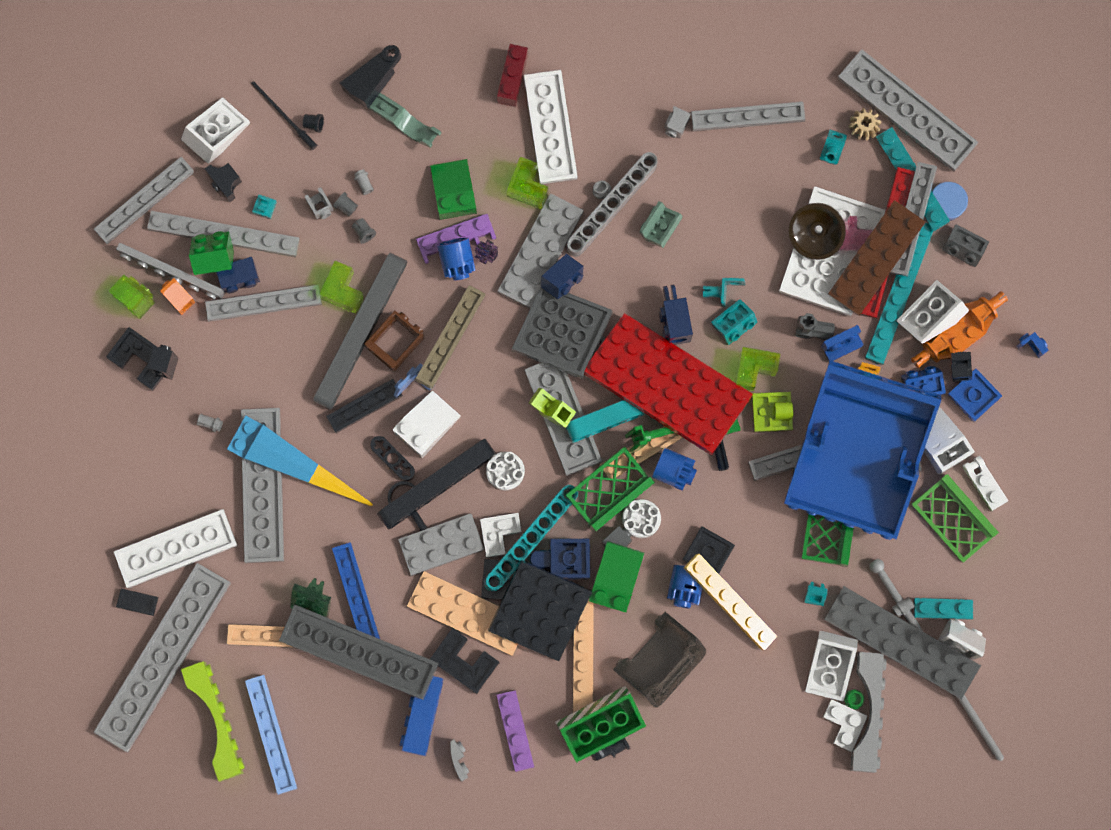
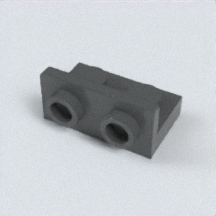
M956 224L942 250L976 267L990 241Z

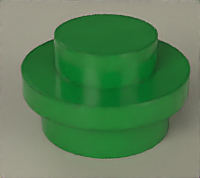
M850 690L845 695V704L851 709H859L864 704V695L859 690Z

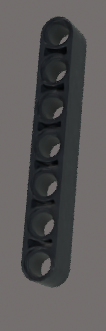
M486 439L479 441L381 509L377 515L388 530L392 529L483 466L494 455H497Z

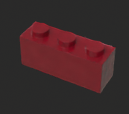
M514 44L509 45L497 95V102L499 104L516 107L528 58V47Z

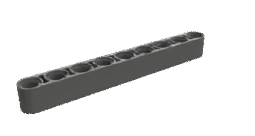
M392 253L388 254L314 396V402L330 410L334 407L365 347L364 344L368 341L406 268L407 260Z

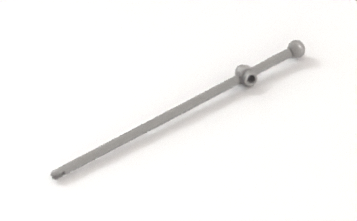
M879 558L869 564L870 570L878 574L897 604L892 607L898 617L904 615L910 625L923 631L911 613V609L915 607L909 597L904 600L902 599L884 571V562ZM965 695L962 699L957 697L996 759L1002 761L1004 758L1003 754Z

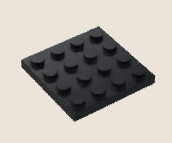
M521 560L488 631L560 661L592 594V590Z

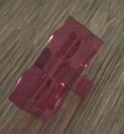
M849 216L846 237L839 250H859L872 230H857V216Z

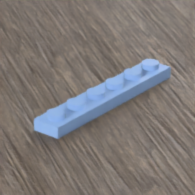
M265 675L246 680L245 683L277 794L298 789Z

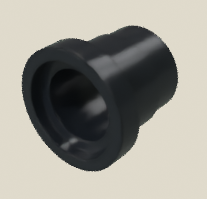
M305 114L303 117V128L321 133L324 126V115Z

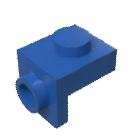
M1036 332L1031 335L1027 333L1019 339L1020 343L1017 345V348L1020 349L1028 343L1038 358L1049 351L1046 341L1043 338H1039Z

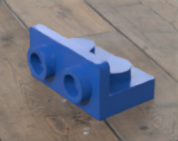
M858 325L823 342L821 347L828 360H837L863 347V342L859 337L861 330Z
M928 366L924 368L925 370L921 371L910 370L906 374L901 375L904 384L938 395L946 393L943 372L936 366Z

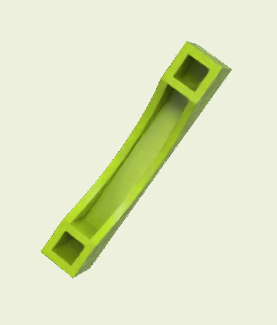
M202 661L181 669L187 688L195 692L206 703L215 720L217 747L212 764L218 782L244 774L242 770L245 768L244 762L241 757L238 758L236 750H239L237 742L230 735L232 731L230 721L225 720L223 714L226 712L225 706L222 701L219 702L217 696L220 694L217 683H213L211 678L214 675L211 665H207L206 662Z

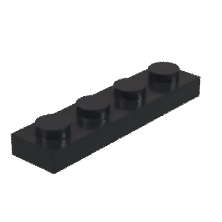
M394 379L327 415L326 417L335 433L337 434L403 396L402 393L397 398L394 396L396 390Z

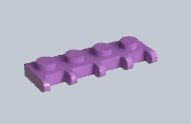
M484 214L417 238L416 240L424 262L427 264L429 263L427 256L438 253L437 244L441 242L468 237L469 241L475 240L476 245H480V237L490 234L494 240L496 235L488 214Z

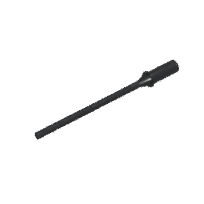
M255 81L251 83L296 130L298 137L311 150H314L318 145L308 136L306 131L298 128Z

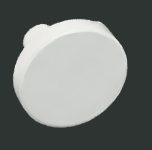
M500 452L494 455L487 463L486 474L492 486L499 490L508 491L520 485L524 478L525 469L522 460L512 452Z
M634 500L627 505L623 512V526L633 537H650L658 530L661 523L659 508L648 500Z

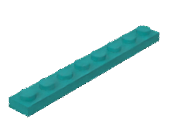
M925 223L920 230L908 277L896 274L865 359L880 365L884 364L899 324L897 320L904 311L933 234V230L928 223Z

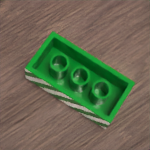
M626 686L555 722L576 763L646 727Z

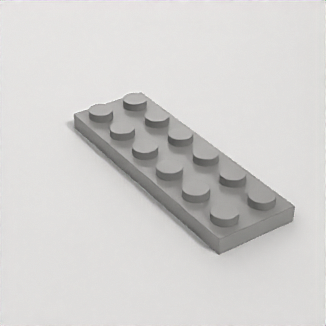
M550 193L500 285L498 293L531 309L541 287V276L558 261L584 210Z
M543 363L524 369L534 394L538 388H542L555 399L566 403L576 411L571 421L584 416L566 372ZM543 417L566 476L602 463L593 436L572 443L566 428L558 426Z

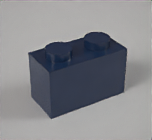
M565 254L541 276V288L558 300L561 296L567 295L573 285L581 282L584 276V266L568 254Z
M252 257L234 261L232 269L217 272L221 289L224 293L227 292L228 294L237 292L238 288H252L257 285L256 283L260 282Z

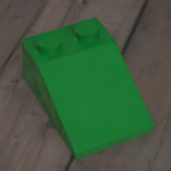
M467 159L430 165L440 220L477 214Z
M607 541L589 602L626 613L645 552Z

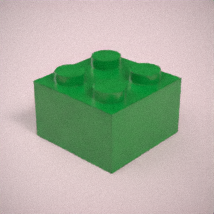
M218 231L210 235L199 234L192 237L189 258L194 275L232 269L234 248L229 232Z

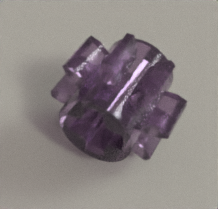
M487 240L486 243L480 241L475 248V258L479 259V262L487 264V261L493 263L498 256V247L490 240Z

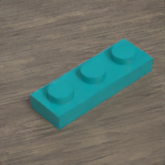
M914 598L915 618L973 619V600Z

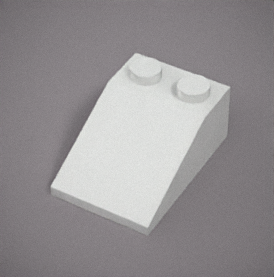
M222 97L185 127L181 140L209 164L250 124V121Z
M936 280L900 316L897 322L923 344L954 326L969 310L956 295Z
M432 391L396 425L393 432L423 459L461 415Z
M958 619L949 620L938 641L971 660L983 657L986 638L982 637V633L974 628L970 630L964 627L965 623Z
M819 631L805 692L844 701L858 640Z

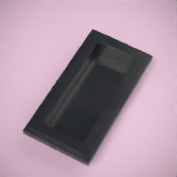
M121 588L116 607L154 616L159 597Z

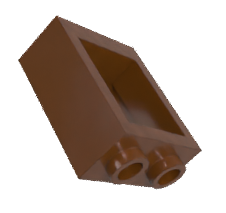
M395 310L364 344L367 350L393 372L401 366L425 339L422 334L424 331L417 324L413 326L408 322L409 318L404 313H397ZM397 321L416 338L395 361L376 343Z

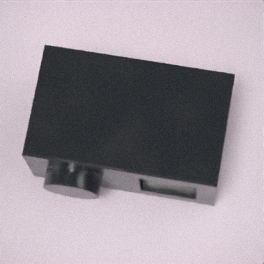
M154 346L147 368L155 376L172 380L179 358L169 346Z

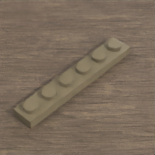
M470 285L468 286L415 381L433 389L486 295L485 293Z

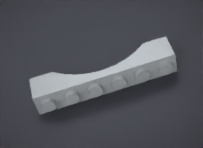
M859 652L857 655L856 673L867 691L869 719L863 737L851 752L850 771L876 773V770L880 769V757H877V754L882 744V738L879 737V729L882 730L883 726L880 710L884 708V698H881V690L885 689V678H882L883 670H886L887 664L886 659H883L884 654Z

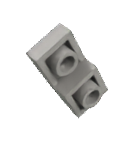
M453 739L451 741V756L455 770L462 782L469 778L467 776L469 770L465 763H459V760L465 757L463 752L466 750L460 741L456 743Z

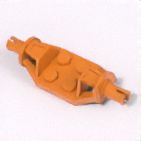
M1000 291L990 300L982 296L977 301L966 303L965 306L969 311L954 326L923 343L922 347L924 350L911 358L912 363L914 364L918 361L915 366L920 368L930 359L938 363L940 360L951 359V353L965 351L986 334L993 319L998 318L996 309L1008 301L1007 296L1000 299L1004 295Z

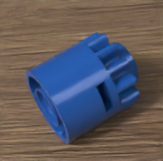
M468 237L456 238L437 244L445 278L452 277L453 281L462 280L470 277L469 273H472V271H476Z
M665 447L652 478L683 491L685 484L691 485L697 472L693 468L695 460Z
M673 565L667 599L674 601L673 605L681 608L690 609L691 605L699 606L703 588L684 569L685 566Z

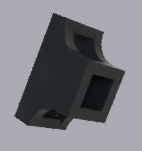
M229 163L220 168L213 167L210 164L205 168V171L213 181L211 185L217 193L221 191L230 203L235 199L234 189L242 183L239 175Z
M971 352L951 353L952 381L972 380Z

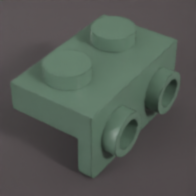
M658 201L656 206L652 208L647 220L642 224L639 232L646 241L664 248L683 217L680 213L665 207L662 202Z

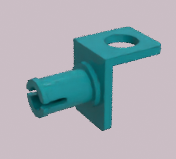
M830 129L820 159L837 165L847 135Z
M722 278L720 286L704 285L703 298H720L722 307H726L727 285L745 286V279Z

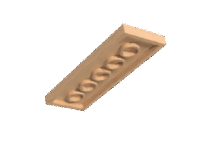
M425 571L423 572L407 607L513 656L518 644L488 631L499 606Z

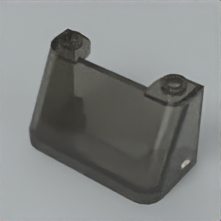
M666 612L657 617L654 627L657 632L633 659H620L613 669L616 674L655 708L661 706L706 654V648L700 640Z

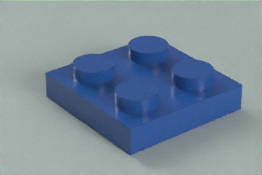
M977 368L972 371V380L961 381L947 394L973 422L1002 397Z

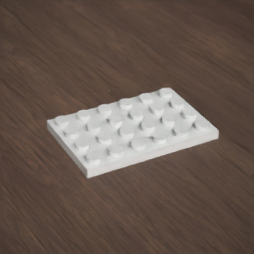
M814 186L809 204L824 203L836 209L845 222L846 237L842 247L834 255L826 259H809L793 248L779 293L851 317L853 312L828 295V293L881 220L885 210ZM816 226V230L821 232L822 227Z

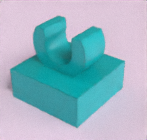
M258 194L252 212L253 214L271 219L277 201Z
M811 582L808 585L804 603L824 606L828 589L825 588L823 583H821L820 587H816L814 582Z

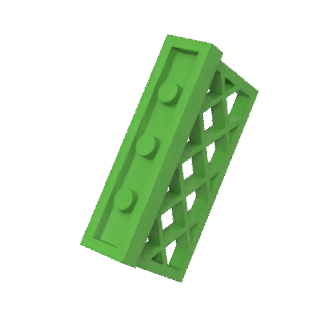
M948 474L912 503L913 507L963 563L999 533ZM940 485L946 490L945 499L934 498V490ZM932 492V498H928L927 496ZM923 499L931 500V511H922L917 504ZM934 500L945 501V512H933ZM948 501L956 502L959 505L958 513H947ZM933 514L944 515V526H937L932 522ZM947 515L958 516L957 527L946 526ZM960 516H969L972 520L971 528L960 527ZM946 528L957 529L956 541L948 540L945 537ZM960 529L971 530L970 542L959 541ZM973 530L982 531L987 538L981 543L973 542ZM950 542L956 543V548ZM959 543L970 544V552L964 557L958 552ZM972 544H978L974 549H972Z

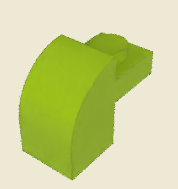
M538 388L529 401V404L539 411V414L566 428L576 413L566 403L555 399L542 388Z

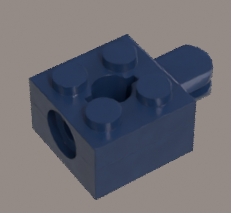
M673 284L670 285L672 300H670L668 287L663 286L665 301H663L659 311L660 322H664L663 338L675 345L691 342L693 331L686 297L677 299L676 288Z
M550 539L549 550L533 552L530 563L541 569H549V572L567 580H588L590 578V539Z

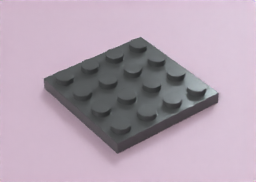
M540 287L512 347V351L582 379L613 311L570 293L561 296L557 300Z

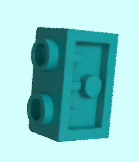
M739 299L711 321V324L724 337L726 343L730 345L732 342L737 341L746 331L752 329L758 321L755 313Z

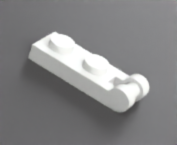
M977 456L973 462H967L963 465L964 471L990 511L1008 502V499L986 467L981 456ZM979 468L981 473L976 475L974 469Z

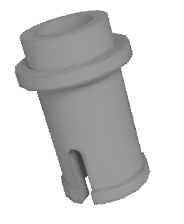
M363 169L354 174V180L358 182L363 195L374 191L367 177L368 172H365Z
M200 414L197 425L212 429L213 432H220L223 421L218 417L215 419Z

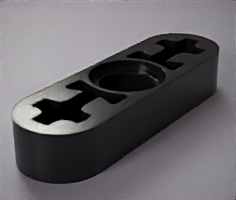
M376 436L371 440L370 446L372 451L401 480L410 481L414 478V467L384 437ZM376 441H378L379 443L382 441L384 442L382 445L386 450H388L385 453L384 457L381 456V454H384V452L380 448H378L377 450L375 449ZM392 453L398 455V461L395 464H390L387 461L388 456ZM402 461L405 462L402 464L405 469H411L409 471L410 476H402L403 471L398 467Z

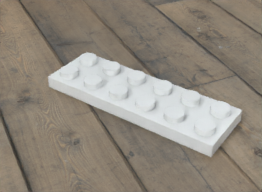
M561 70L524 75L540 184L576 180L578 177Z
M222 509L114 551L126 587L131 588L236 547L237 543L225 511Z

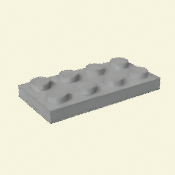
M471 513L398 539L411 576L484 550Z

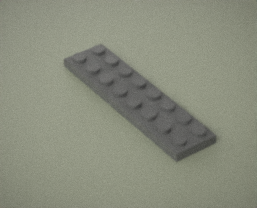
M845 586L824 619L960 699L965 695L981 665Z
M294 605L279 639L282 643L422 700L426 696L439 665L435 661L297 605Z

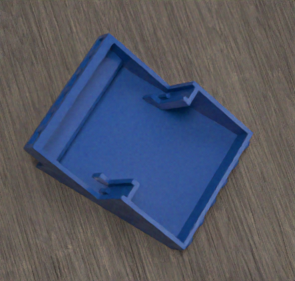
M829 360L784 504H787L791 509L798 510L800 508L806 510V513L813 516L817 514L825 516L826 520L832 522L836 520L843 522L847 527L854 528L856 526L862 528V531L873 534L874 532L880 534L882 538L897 540L919 477V463L942 400L941 395Z

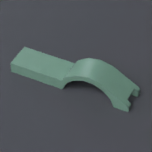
M382 93L378 95L369 107L371 111L395 125L409 138L431 148L432 142L437 135H441L440 130L421 123L404 107Z

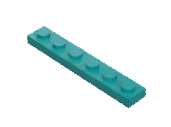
M892 127L876 136L895 169L900 167L916 171L917 166ZM931 191L924 217L932 230L936 231L949 223L950 220Z

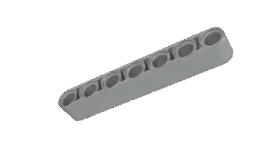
M647 152L643 154L569 238L567 251L571 256L578 257L583 254L657 168L658 161L654 153ZM651 160L654 164L646 166L644 161ZM640 174L642 178L640 180H634L632 178V175ZM626 187L630 192L622 194L620 189ZM610 201H614L617 203V206L610 208L607 204ZM602 215L605 217V220L598 222L595 217ZM590 229L593 231V234L586 236L583 234V231ZM578 243L581 248L573 250L571 244Z

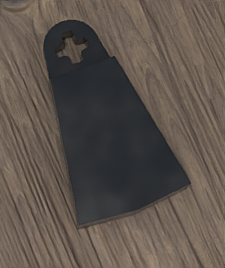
M395 45L386 46L379 54L341 81L342 89L354 101L369 109L395 74L394 67L401 59L399 48Z

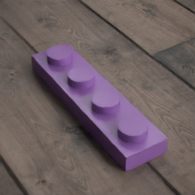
M516 690L498 694L497 699L515 772L533 768L534 764Z

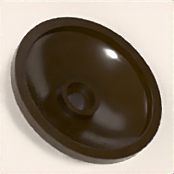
M810 203L801 207L793 215L789 224V238L793 247L798 253L809 259L821 260L831 257L842 247L846 237V226L842 216L836 209L824 203ZM816 226H821L822 231H817Z

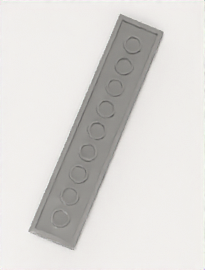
M198 563L195 565L94 733L122 750L130 751L231 582Z

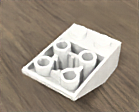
M940 407L924 449V454L938 475L975 452L963 433Z

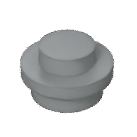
M598 181L593 186V194L598 199H604L611 192L610 184L605 181Z

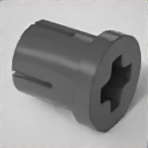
M344 192L334 203L333 207L335 209L338 208L350 217L358 205L347 197L348 194Z
M364 218L357 220L352 225L353 230L359 237L358 240L362 244L367 243L376 235V231L367 224Z

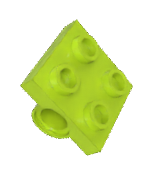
M791 392L752 393L754 432L793 430Z

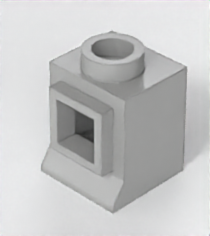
M673 106V111L665 123V134L671 138L677 137L680 139L691 114Z
M320 187L318 188V194L309 198L308 194L304 197L317 219L320 217L325 219L331 215L333 207ZM323 202L325 207L317 211L315 205Z

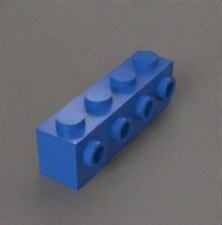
M433 677L424 700L411 696L409 708H412L411 714L406 716L404 723L407 731L406 735H402L400 740V746L403 747L402 751L422 756L427 755L444 681L443 678Z

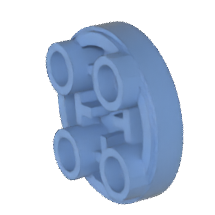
M943 182L933 189L934 196L949 220L958 218L966 210L968 196L964 188L959 184Z

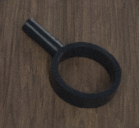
M407 481L394 484L388 492V503H391V495L394 489L401 485H407L412 488L415 485ZM417 511L411 515L420 531L428 528Z

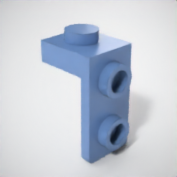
M420 363L416 368L412 367L406 374L407 377L404 380L401 378L394 386L396 388L394 393L396 398L416 379L423 364Z

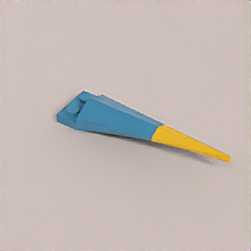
M248 416L244 417L227 448L228 451L248 461L287 474L368 506H373L370 501L265 425Z

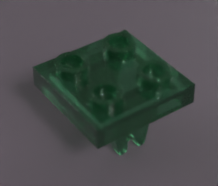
M314 578L307 588L294 584L290 608L293 609L294 605H297L328 618L331 597L323 594L324 581L316 584L317 579Z

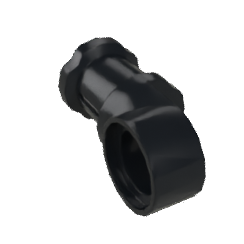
M623 738L592 754L591 757L594 761L601 760L610 754L615 758L618 753L631 748L627 740Z

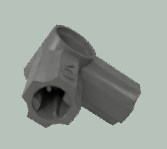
M806 313L805 316L798 317L795 336L804 339H811L813 337L828 340L834 335L835 324L817 321L813 314Z

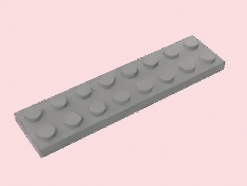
M862 49L837 78L953 172L978 144V141Z
M280 408L241 410V423L244 417L248 416L265 425L281 437ZM242 458L244 562H284L282 473Z

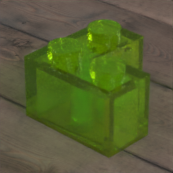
M523 157L519 158L507 188V197L542 210L549 193V186L533 181L538 170L537 162Z
M334 261L319 295L321 300L357 314L364 296L361 291L348 286L354 274L352 267Z
M123 275L109 290L113 297L139 319L155 304V301L152 299L154 295L143 284L139 286V282L132 276L128 278L126 275Z
M743 347L740 353L736 385H740L748 391H754L758 373L776 376L781 354Z

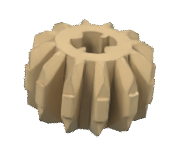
M862 108L861 113L855 111L854 116L850 118L852 123L849 124V128L854 129L851 134H858V140L864 136V139L867 141L869 136L874 138L876 133L880 131L879 125L881 120H876L879 115H872V109L866 113L865 108ZM862 122H866V124H868V127H864V124L862 125Z

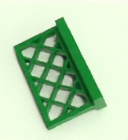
M623 447L565 496L586 521L590 530L597 531L655 482L651 477H648L626 447ZM622 453L628 458L627 466L617 465L618 457ZM605 467H614L613 478L603 477V469ZM617 468L627 469L626 480L616 479ZM630 469L637 470L642 477L637 481H630ZM591 479H599L598 491L588 490V483ZM602 480L612 481L611 492L601 491ZM615 482H626L625 491L615 493ZM576 491H584L583 503L576 502L572 497ZM588 492L598 493L597 504L587 503ZM601 493L611 494L608 505H600ZM586 505L596 506V514L591 519L586 515Z
M808 514L802 559L848 567L854 528L845 526L843 522H838L837 524L832 522L834 526L825 532L819 522L825 519V516L816 520L813 515ZM817 524L823 534L814 539L810 534V529ZM837 528L841 536L837 541L833 542L827 533ZM825 535L831 545L822 550L816 541ZM814 543L820 553L816 556L806 555L807 548ZM834 547L838 552L837 560L828 559L824 552Z

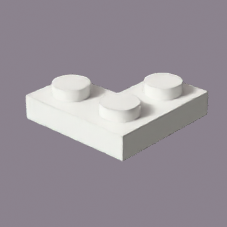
M518 513L480 519L486 558L505 555L504 535L522 533Z
M831 699L823 718L840 725L833 744L852 752L867 715Z

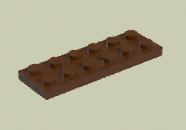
M894 200L828 295L859 316L926 221Z

